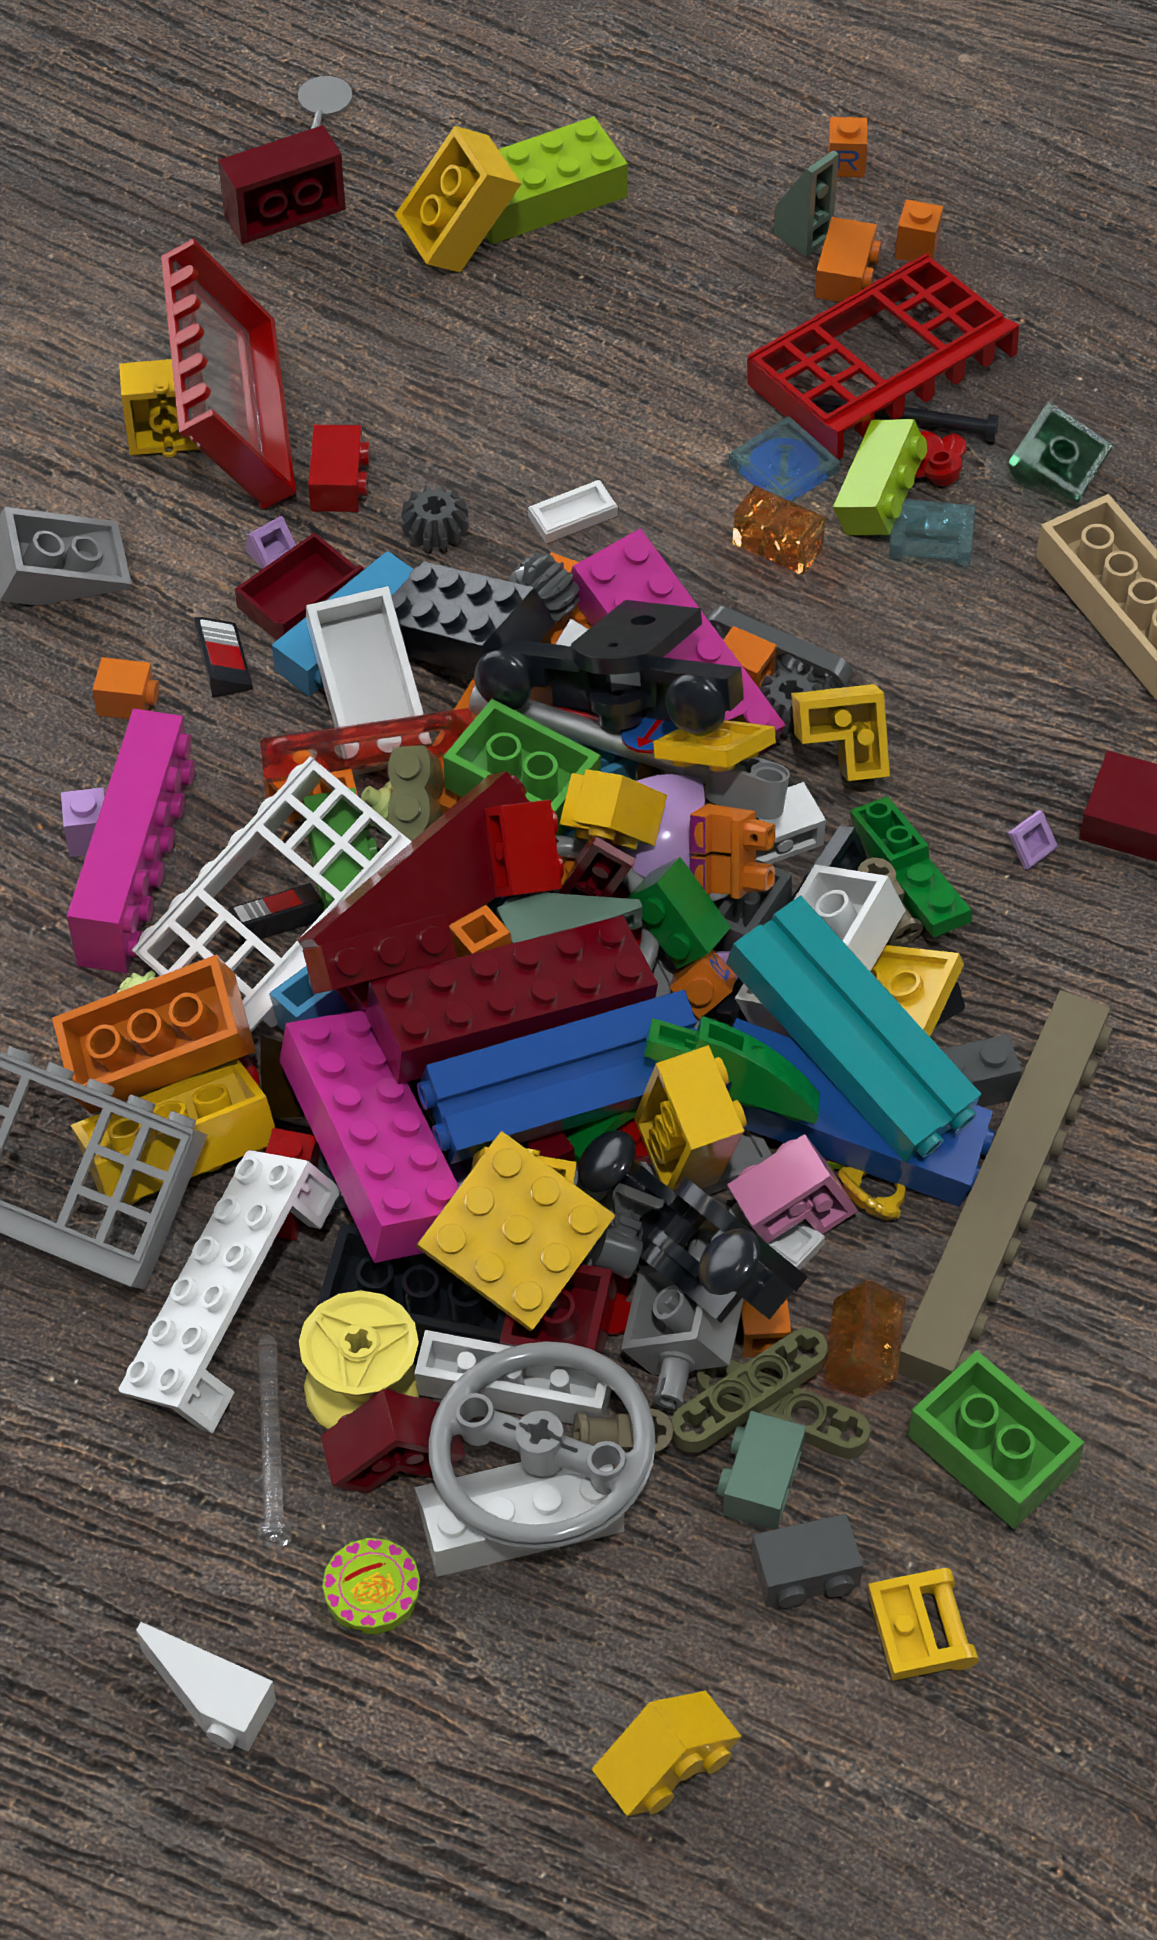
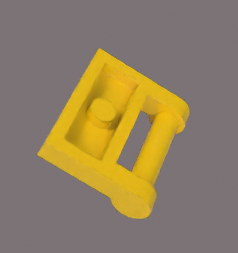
M935 1569L868 1583L867 1594L893 1681L947 1669L965 1670L979 1662L975 1646L968 1643L952 1590L955 1588L956 1583L951 1569ZM929 1593L935 1597L949 1644L947 1648H937L922 1594Z

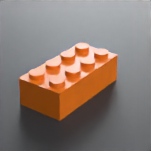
M217 954L52 1018L63 1066L75 1072L72 1081L86 1086L89 1078L114 1087L115 1090L112 1097L122 1101H127L130 1094L139 1097L256 1052L235 973ZM71 1096L90 1114L97 1113L103 1109Z

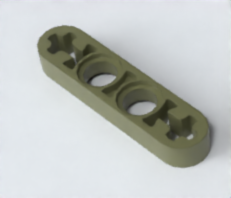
M797 1329L679 1407L674 1412L672 1418V1439L675 1445L683 1451L700 1452L729 1434L737 1426L748 1421L751 1411L760 1413L819 1373L824 1368L827 1360L828 1348L824 1336L815 1329ZM799 1346H802L805 1350H809L812 1347L815 1348L813 1358L803 1354L795 1359ZM791 1361H793L792 1372L788 1365V1363H790ZM763 1368H772L780 1373L782 1380L777 1385L764 1386L756 1380L755 1375ZM726 1393H734L743 1399L744 1406L738 1411L728 1412L723 1410L717 1401ZM706 1407L709 1408V1411H710V1414H711V1416H710L709 1418H707V1419H706V1410H707ZM689 1421L693 1426L702 1422L701 1434L697 1435L693 1430L684 1433L685 1422Z
M731 1359L729 1366L698 1370L696 1382L698 1393L700 1394L711 1387L710 1378L715 1379L718 1373L727 1376L743 1364ZM758 1371L755 1375L756 1380L764 1386H774L781 1381L761 1371ZM800 1387L795 1388L760 1412L761 1414L796 1423L791 1416L792 1412L799 1407H808L816 1412L818 1419L815 1423L806 1425L804 1443L846 1459L862 1455L868 1447L871 1429L864 1415ZM726 1393L717 1401L721 1408L730 1412L738 1411L744 1406L743 1399L735 1397L734 1393ZM826 1417L832 1418L831 1426L828 1425L826 1434L822 1433ZM848 1427L856 1429V1436H852L849 1441L841 1439V1432H846Z

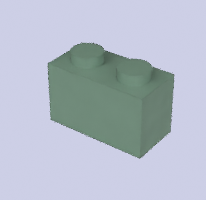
M750 1412L746 1427L737 1426L730 1449V1453L736 1455L733 1468L724 1467L719 1480L717 1495L724 1497L723 1515L770 1529H779L804 1449L806 1426L758 1412Z

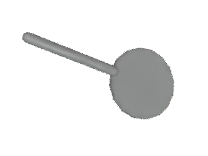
M319 76L308 80L301 86L298 91V102L303 110L315 115L311 129L320 126L322 117L340 114L349 107L352 102V89L348 83L333 76Z

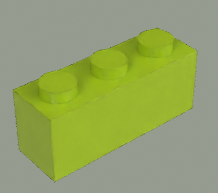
M914 419L871 420L833 505V509L846 535H890L896 519L901 514L906 495L914 484L919 465L927 453L926 439L921 435Z

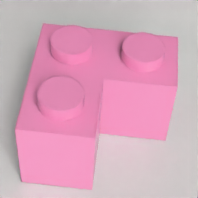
M805 1134L796 1140L785 1142L778 1148L775 1154L758 1165L745 1168L738 1175V1178L727 1184L749 1223L766 1243L774 1240L804 1219L809 1222L815 1231L824 1234L858 1212L833 1169Z

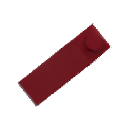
M590 837L576 858L558 894L611 897L634 865L636 859L598 837Z

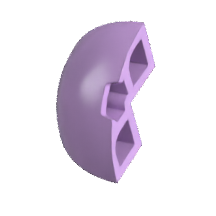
M665 774L638 780L637 782L667 794L656 844L651 846L638 843L636 850L614 847L636 859L633 871L643 877L679 857L682 858L690 869V857L695 854L690 853V814L705 805L704 787L701 778L681 774Z

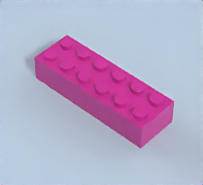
M641 528L573 565L571 573H573L572 580L580 588L578 592L580 601L576 605L592 626L624 600L699 608ZM701 611L702 625L665 655L664 658L741 667L744 700L733 710L726 711L724 720H730L743 714L747 723L775 726V739L777 742L785 727V723ZM775 744L761 750L759 752V755L767 751L768 749L774 747Z
M139 709L132 710L67 913L77 966L128 974L132 958L139 957L132 949L139 942L143 922H150L154 906V900L151 897L154 887H160L164 876V863L162 860L164 853L172 851L175 837L173 824L175 818L181 819L185 806L183 791L185 785L192 784L195 774V761L189 759L191 735L185 733L183 716Z
M366 1010L286 1023L279 1061L373 1262L377 1263L424 1253L416 1245L458 1190L459 1186L408 1083L397 1084L368 1020Z

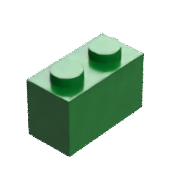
M681 857L650 872L626 898L640 900L643 907L642 921L677 969L709 954L731 928Z

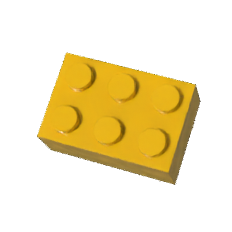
M454 126L395 216L426 264L461 272L521 186V182L489 135Z

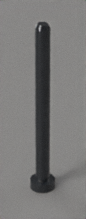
M822 394L812 400L821 410L834 411L847 403L840 396ZM885 407L874 415V418L893 420L885 413ZM905 407L904 414L898 420L914 419L917 425L985 435V441L995 443L1000 416L989 414L988 419Z

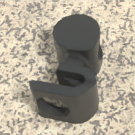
M619 1183L613 1191L616 1215L614 1217L615 1224L614 1227H607L596 1242L592 1256V1266L612 1269L613 1274L629 1279L636 1269L643 1248V1241L637 1237V1233L642 1226L639 1219L652 1209L660 1210L664 1200Z

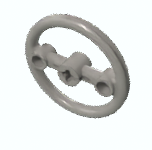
M561 1342L527 1343L507 1348L483 1359L467 1370L451 1386L440 1402L432 1421L428 1441L429 1463L436 1488L445 1505L456 1518L475 1533L491 1541L512 1547L530 1549L561 1547L582 1541L604 1530L619 1519L635 1502L646 1485L653 1466L656 1447L653 1417L648 1401L636 1381L625 1369L607 1356L586 1347ZM552 1365L581 1370L601 1380L622 1400L629 1412L633 1426V1449L630 1452H624L622 1447L615 1442L604 1441L592 1446L567 1437L564 1434L562 1422L549 1411H533L521 1419L494 1410L490 1399L483 1394H478V1392L495 1379L527 1367ZM474 1417H485L480 1422H468ZM461 1435L465 1442L474 1446L486 1445L492 1441L519 1451L524 1468L536 1476L554 1475L562 1468L590 1477L591 1484L595 1490L609 1495L590 1510L556 1523L524 1524L499 1518L478 1506L461 1488L451 1463L452 1437ZM604 1465H617V1467L611 1471L599 1470Z

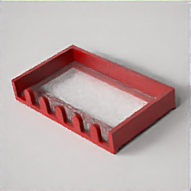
M193 238L161 256L179 433L184 438L190 436L191 441L194 444L197 443L200 450L250 496L259 501L260 507L264 510L296 493L275 319Z

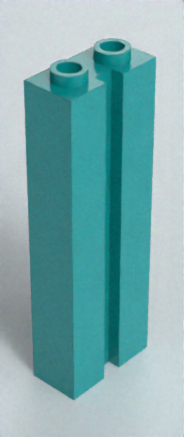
M801 895L776 912L773 918L765 925H758L733 943L726 964L904 1163H907L918 1153L922 1158L927 1157L943 1142L944 1139L941 1136L951 1128L955 1132H959L976 1117L977 1114L973 1109L982 1094Z

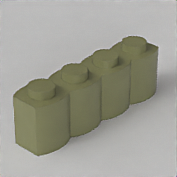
M425 745L394 747L388 764L389 779L394 788L388 804L389 823L410 841H413L443 815L441 805L437 800L443 788V768L438 757Z

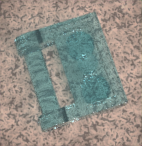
M905 499L901 514L896 519L892 528L889 558L901 559L903 555L958 561V565L970 566L975 505Z

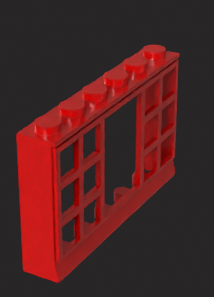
M925 253L747 355V384L838 461L843 458L844 431L854 426V430L864 438L871 420H874L875 413L884 407L887 415L893 420H898L905 411V395L915 390V395L923 402L930 401L935 394V377L944 372L945 377L955 385L959 384L965 376V360L974 354L975 360L984 367L989 366L993 362L995 345L1011 358L1017 355L1019 325L1005 318L1002 313L933 260L930 254ZM911 293L916 294L898 306L894 304ZM926 302L940 315L920 325L905 312ZM884 309L936 350L887 380H884L835 339L838 335ZM949 321L961 330L964 335L945 345L931 334L930 331ZM823 344L827 345V347L818 351L812 356H806L807 353L818 348L819 346ZM837 353L852 366L831 377L817 363ZM795 360L799 362L780 374L776 372ZM805 370H809L823 383L802 394L788 380ZM861 373L876 386L855 397L841 383ZM832 390L847 403L826 414L812 400Z

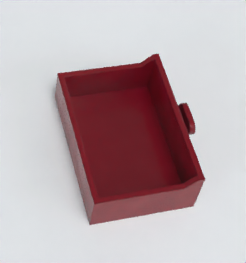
M314 532L236 587L237 608L277 641L306 617V605L326 601L361 573L363 567L352 564Z

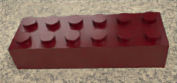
M621 915L370 980L366 1015L397 1084L420 1079L428 1064L653 999L656 997L658 982L624 916Z

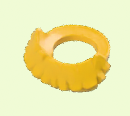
M844 1166L839 1170L838 1177L844 1189L858 1207L865 1209V1212L883 1220L891 1221L900 1218L901 1210L899 1207L903 1204L906 1196L904 1185L894 1183L896 1193L892 1196L872 1198L860 1187L862 1177L868 1173L849 1166Z

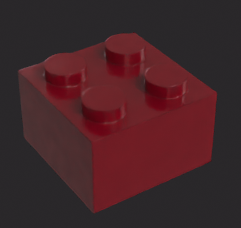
M580 1264L531 1332L506 1314L500 1344L515 1347L527 1343L561 1342L586 1347L603 1355L617 1292L612 1269Z

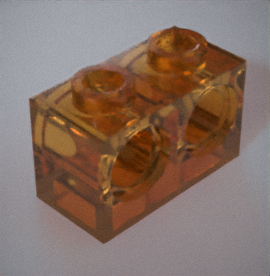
M754 485L734 511L733 543L800 575H804L823 550L825 517Z
M867 1279L834 1299L825 1375L826 1381L863 1398L898 1379L905 1306L904 1296Z

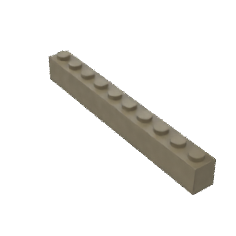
M1063 990L1059 991L900 1349L897 1374L936 1388L973 1354L968 1352L972 1339L981 1341L990 1315L984 1313L989 1301L997 1304L1006 1281V1277L1000 1276L1004 1265L1013 1266L1022 1244V1240L1017 1239L1020 1228L1028 1230L1034 1219L1038 1204L1032 1201L1036 1191L1045 1193L1049 1184L1053 1167L1048 1166L1052 1155L1060 1157L1069 1134L1068 1131L1063 1129L1067 1120L1075 1122L1084 1099L1083 1096L1078 1094L1082 1085L1090 1087L1099 1065L1098 1061L1093 1060L1097 1050L1105 1052L1109 1045L1114 1027L1107 1025L1110 1007Z

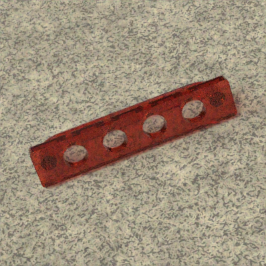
M469 708L263 738L260 741L264 777L267 782L287 780L291 771L300 765L293 759L294 752L310 749L317 750L314 760L328 772L385 766L389 764L392 752L380 750L378 748L379 739L400 736L402 739L399 747L424 745L420 741L421 733L443 730L444 737L438 745H425L435 756L440 758L447 753L473 722V715ZM359 743L357 754L351 758L343 759L336 754L337 745Z

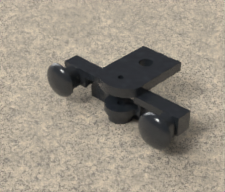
M624 600L572 642L571 646L511 639L499 650L489 651L482 655L477 661L474 670L476 688L487 703L494 699L513 710H517L527 703L531 695V689L534 686L546 688L551 682L553 706L593 711L599 716V724L611 730L634 727L642 721V717L672 721L687 734L707 736L716 732L721 727L726 711L733 710L744 700L741 667L664 658L665 655L702 625L701 608ZM640 673L641 686L612 683L610 675Z
M619 1130L608 1131L596 1137L586 1147L578 1166V1177L586 1190L595 1193L609 1189L614 1191L615 1187L621 1183L664 1200L660 1210L652 1209L639 1219V1222L642 1223L641 1240L643 1241L641 1257L718 1322L722 1323L742 1298L770 1320L792 1291L795 1290L797 1292L808 1278L687 1177H684L673 1191L634 1160L636 1145L634 1139L628 1133ZM708 1219L719 1230L704 1250L699 1262L683 1247L703 1222Z

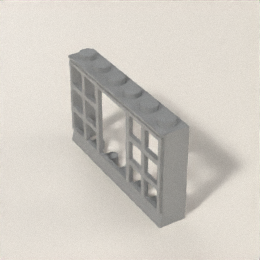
M9 1046L6 1054L0 1052V1068L18 1074L21 1078L9 1108L0 1105V1115L5 1117L0 1128V1158L32 1080L103 1109L57 1223L0 1200V1233L130 1287L146 1290L207 1134L194 1129L197 1120L174 1111H170L167 1119L153 1113L156 1104L131 1094L127 1102L112 1097L115 1090L112 1086L89 1078L86 1086L72 1081L74 1071L51 1062L48 1063L45 1070L32 1064L34 1055ZM113 1113L141 1124L129 1156L100 1145ZM151 1129L180 1139L168 1172L139 1161ZM96 1154L125 1165L112 1197L84 1186ZM135 1170L164 1181L151 1213L122 1202ZM80 1195L108 1206L96 1238L67 1227ZM118 1211L147 1222L135 1254L106 1243Z

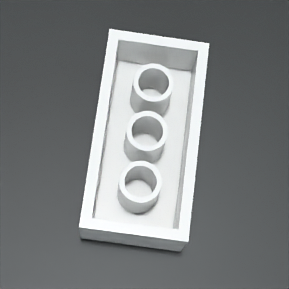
M816 864L794 898L796 899L801 895L869 971L872 970L906 911L889 876ZM743 984L735 1000L747 1021L779 1034L792 1037L748 987Z

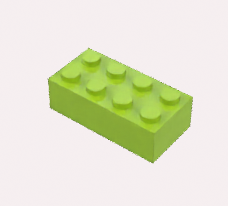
M595 116L498 149L521 182V186L486 236L491 244H495L627 197L628 163Z

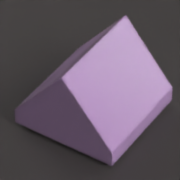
M279 516L247 534L246 552L262 569L296 546L283 516Z

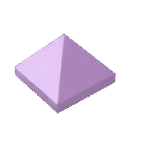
M1038 810L1008 832L1021 864L1027 870L1058 848L1045 815L1041 810Z

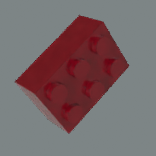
M324 125L218 160L224 216L241 245L346 210L342 154Z

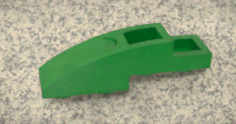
M888 796L850 810L852 822L869 857L884 859L894 867L896 880L905 892L903 898L904 905L913 918L921 921L933 938L972 922L971 908L930 860L929 845Z
M704 1016L701 1017L697 1031L652 1018L646 1036L645 1057L651 1058L658 1063L709 1045L714 1058L720 1057L726 1067L729 1078L728 1093L731 1099L738 1100L741 1105L748 1108L760 1107L780 1113L783 1117L792 1121L803 1120L816 1124L819 1115L820 1092L802 1072L771 1047L740 1030Z

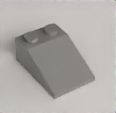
M4 507L0 513V601L39 606L128 590L132 585L118 521Z

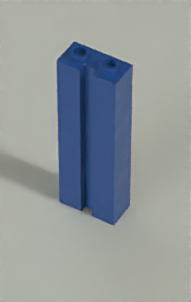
M685 990L426 1065L420 1079L421 1082L417 1083L418 1094L424 1109L431 1108L436 1125L432 1126L433 1135L441 1151H446L450 1164L473 1158L475 1153L484 1147H489L501 1131L520 1144L638 1108L657 1063L653 1059L644 1056L647 1031L652 1018L696 1031L695 1025L697 1022Z
M736 1018L733 1028L754 1037L786 1058L820 1092L819 1115L816 1124L803 1120L792 1121L783 1117L780 1113L760 1107L748 1108L741 1105L747 1122L744 1129L783 1143L796 1140L805 1134L824 1158L864 1171L887 1181L904 1185L909 1189L953 1205H961L967 1192L971 1191L981 1169V1166L977 1165L980 1154L986 1156L993 1141L995 1130L988 1128L992 1110L976 1105L973 1110L977 1115L966 1127L959 1132H955L951 1128L941 1136L944 1139L943 1142L927 1157L922 1158L918 1153L907 1163H904L793 1038Z

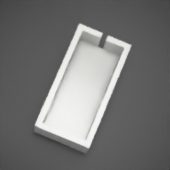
M386 586L306 605V623L346 769H352L353 776L385 769L386 760L390 758L394 747L425 745L430 749L432 744L389 587Z

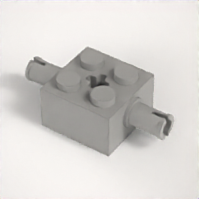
M700 1228L690 1238L688 1252L700 1262L704 1250L716 1233ZM647 1265L641 1266L621 1350L653 1376L659 1375L653 1401L661 1407L675 1409V1406L679 1408L684 1404L683 1398L689 1372L729 1366L744 1299L742 1298L724 1321L720 1323L655 1268Z

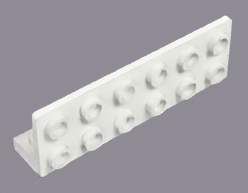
M252 1150L247 1151L237 1165L235 1174L222 1198L216 1204L201 1237L195 1243L192 1253L180 1276L173 1284L159 1315L150 1326L148 1335L139 1352L128 1367L126 1376L119 1387V1392L126 1397L171 1408L201 1431L213 1433L234 1391L206 1370L212 1356L289 1211L308 1227L321 1229L340 1193L339 1187L309 1161Z

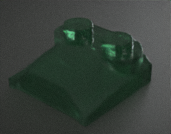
M1048 401L1008 462L1009 470L1012 476L1024 485L1034 486L1041 483L1078 503L1094 475L1115 445Z

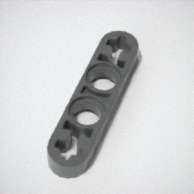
M716 606L706 617L722 639L735 626L776 644L775 671L780 668L788 674L797 667L801 676L812 673L815 679L814 683H821L824 690L847 687L853 678L854 673L851 665L842 657L724 606Z

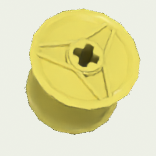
M360 1290L337 1294L319 1304L304 1321L299 1338V1347L302 1363L308 1370L304 1383L306 1404L317 1422L325 1428L330 1429L342 1416L352 1413L367 1402L372 1394L378 1393L383 1389H391L397 1393L419 1398L414 1375L416 1369L414 1358L419 1343L415 1322L402 1305L384 1294Z

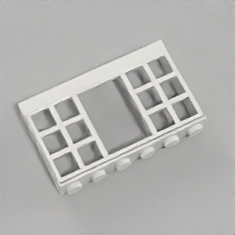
M311 756L303 764L298 765L291 771L287 782L274 796L267 798L260 805L257 814L244 828L239 829L232 835L228 846L214 861L208 862L201 869L198 878L184 893L179 894L172 900L168 911L155 925L148 927L141 934L139 942L132 949L145 963L162 976L189 965L198 954L204 959L213 956L205 946L228 923L246 939L244 944L225 963L232 971L236 969L254 948L258 949L275 964L253 989L235 974L239 990L246 995L242 1002L251 1032L262 1020L270 1027L278 1024L269 993L306 966L303 948L296 941L285 955L280 958L214 899L217 893L267 840L335 899L307 929L309 931L412 842ZM322 781L333 792L312 812L301 802L304 800L303 797L308 796ZM341 798L361 814L342 837L322 821L325 815ZM296 810L307 820L284 843L273 833ZM369 823L390 839L371 861L350 845ZM316 827L335 844L314 867H311L293 850ZM344 851L361 865L363 869L340 892L322 874ZM208 905L219 916L196 940L185 928ZM180 936L190 947L167 970L157 959ZM257 1051L249 1054L248 1056L253 1058Z

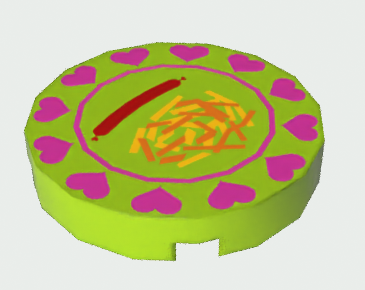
M366 1538L351 1542L334 1554L325 1568L322 1587L328 1611L340 1625L348 1629L351 1627L355 1630H362L363 1634L375 1635L394 1630L409 1619L418 1601L421 1583L416 1563L403 1547L386 1539Z

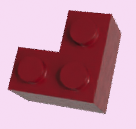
M383 1389L378 1393L372 1394L367 1402L352 1413L342 1416L337 1424L320 1435L332 1486L369 1493L398 1471L433 1478L429 1463L428 1441L432 1421L440 1403L431 1401L429 1398H418L397 1393L395 1390ZM460 1435L452 1437V1465L465 1457Z

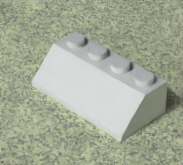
M522 1462L456 1477L463 1491L482 1509L499 1518L524 1524L556 1523L573 1518L590 1510L609 1495L595 1490L591 1484L590 1477L562 1468L554 1475L536 1476L528 1472L522 1465ZM612 1464L604 1465L599 1470L611 1471L613 1466ZM435 1483L414 1487L436 1577L559 1548H518L491 1541L475 1533L456 1518L445 1505ZM624 1514L604 1530L582 1541L568 1545L624 1532Z

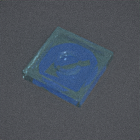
M789 416L730 452L728 457V463L779 509L840 472L841 462Z

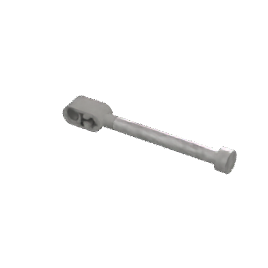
M476 685L472 690L469 701V714L473 717H477L488 704L478 692ZM531 699L524 706L515 710L573 741L673 774L701 778L702 783L706 784L705 797L714 804L756 811V818L766 820L779 818L783 814L790 772L780 764L755 757L744 759L735 764L734 769L724 772L709 770V765L701 764L678 767L672 764V760L654 758V753H637L628 749L622 741L621 730L606 729L598 721Z

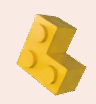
M875 684L791 693L794 734L802 744L837 740L839 772L847 781L890 777L884 692Z
M585 769L584 775L571 774L559 824L575 830L574 838L586 842L590 837H598L602 840L611 841L613 846L629 850H636L638 843L655 846L667 794L623 775Z
M706 1690L651 1701L591 1770L626 1816L647 1811L650 1814H655L664 1809L673 1800L675 1795L672 1790L680 1781L705 1771L708 1774H713L725 1766L732 1757V1754L729 1752L730 1749L742 1736Z

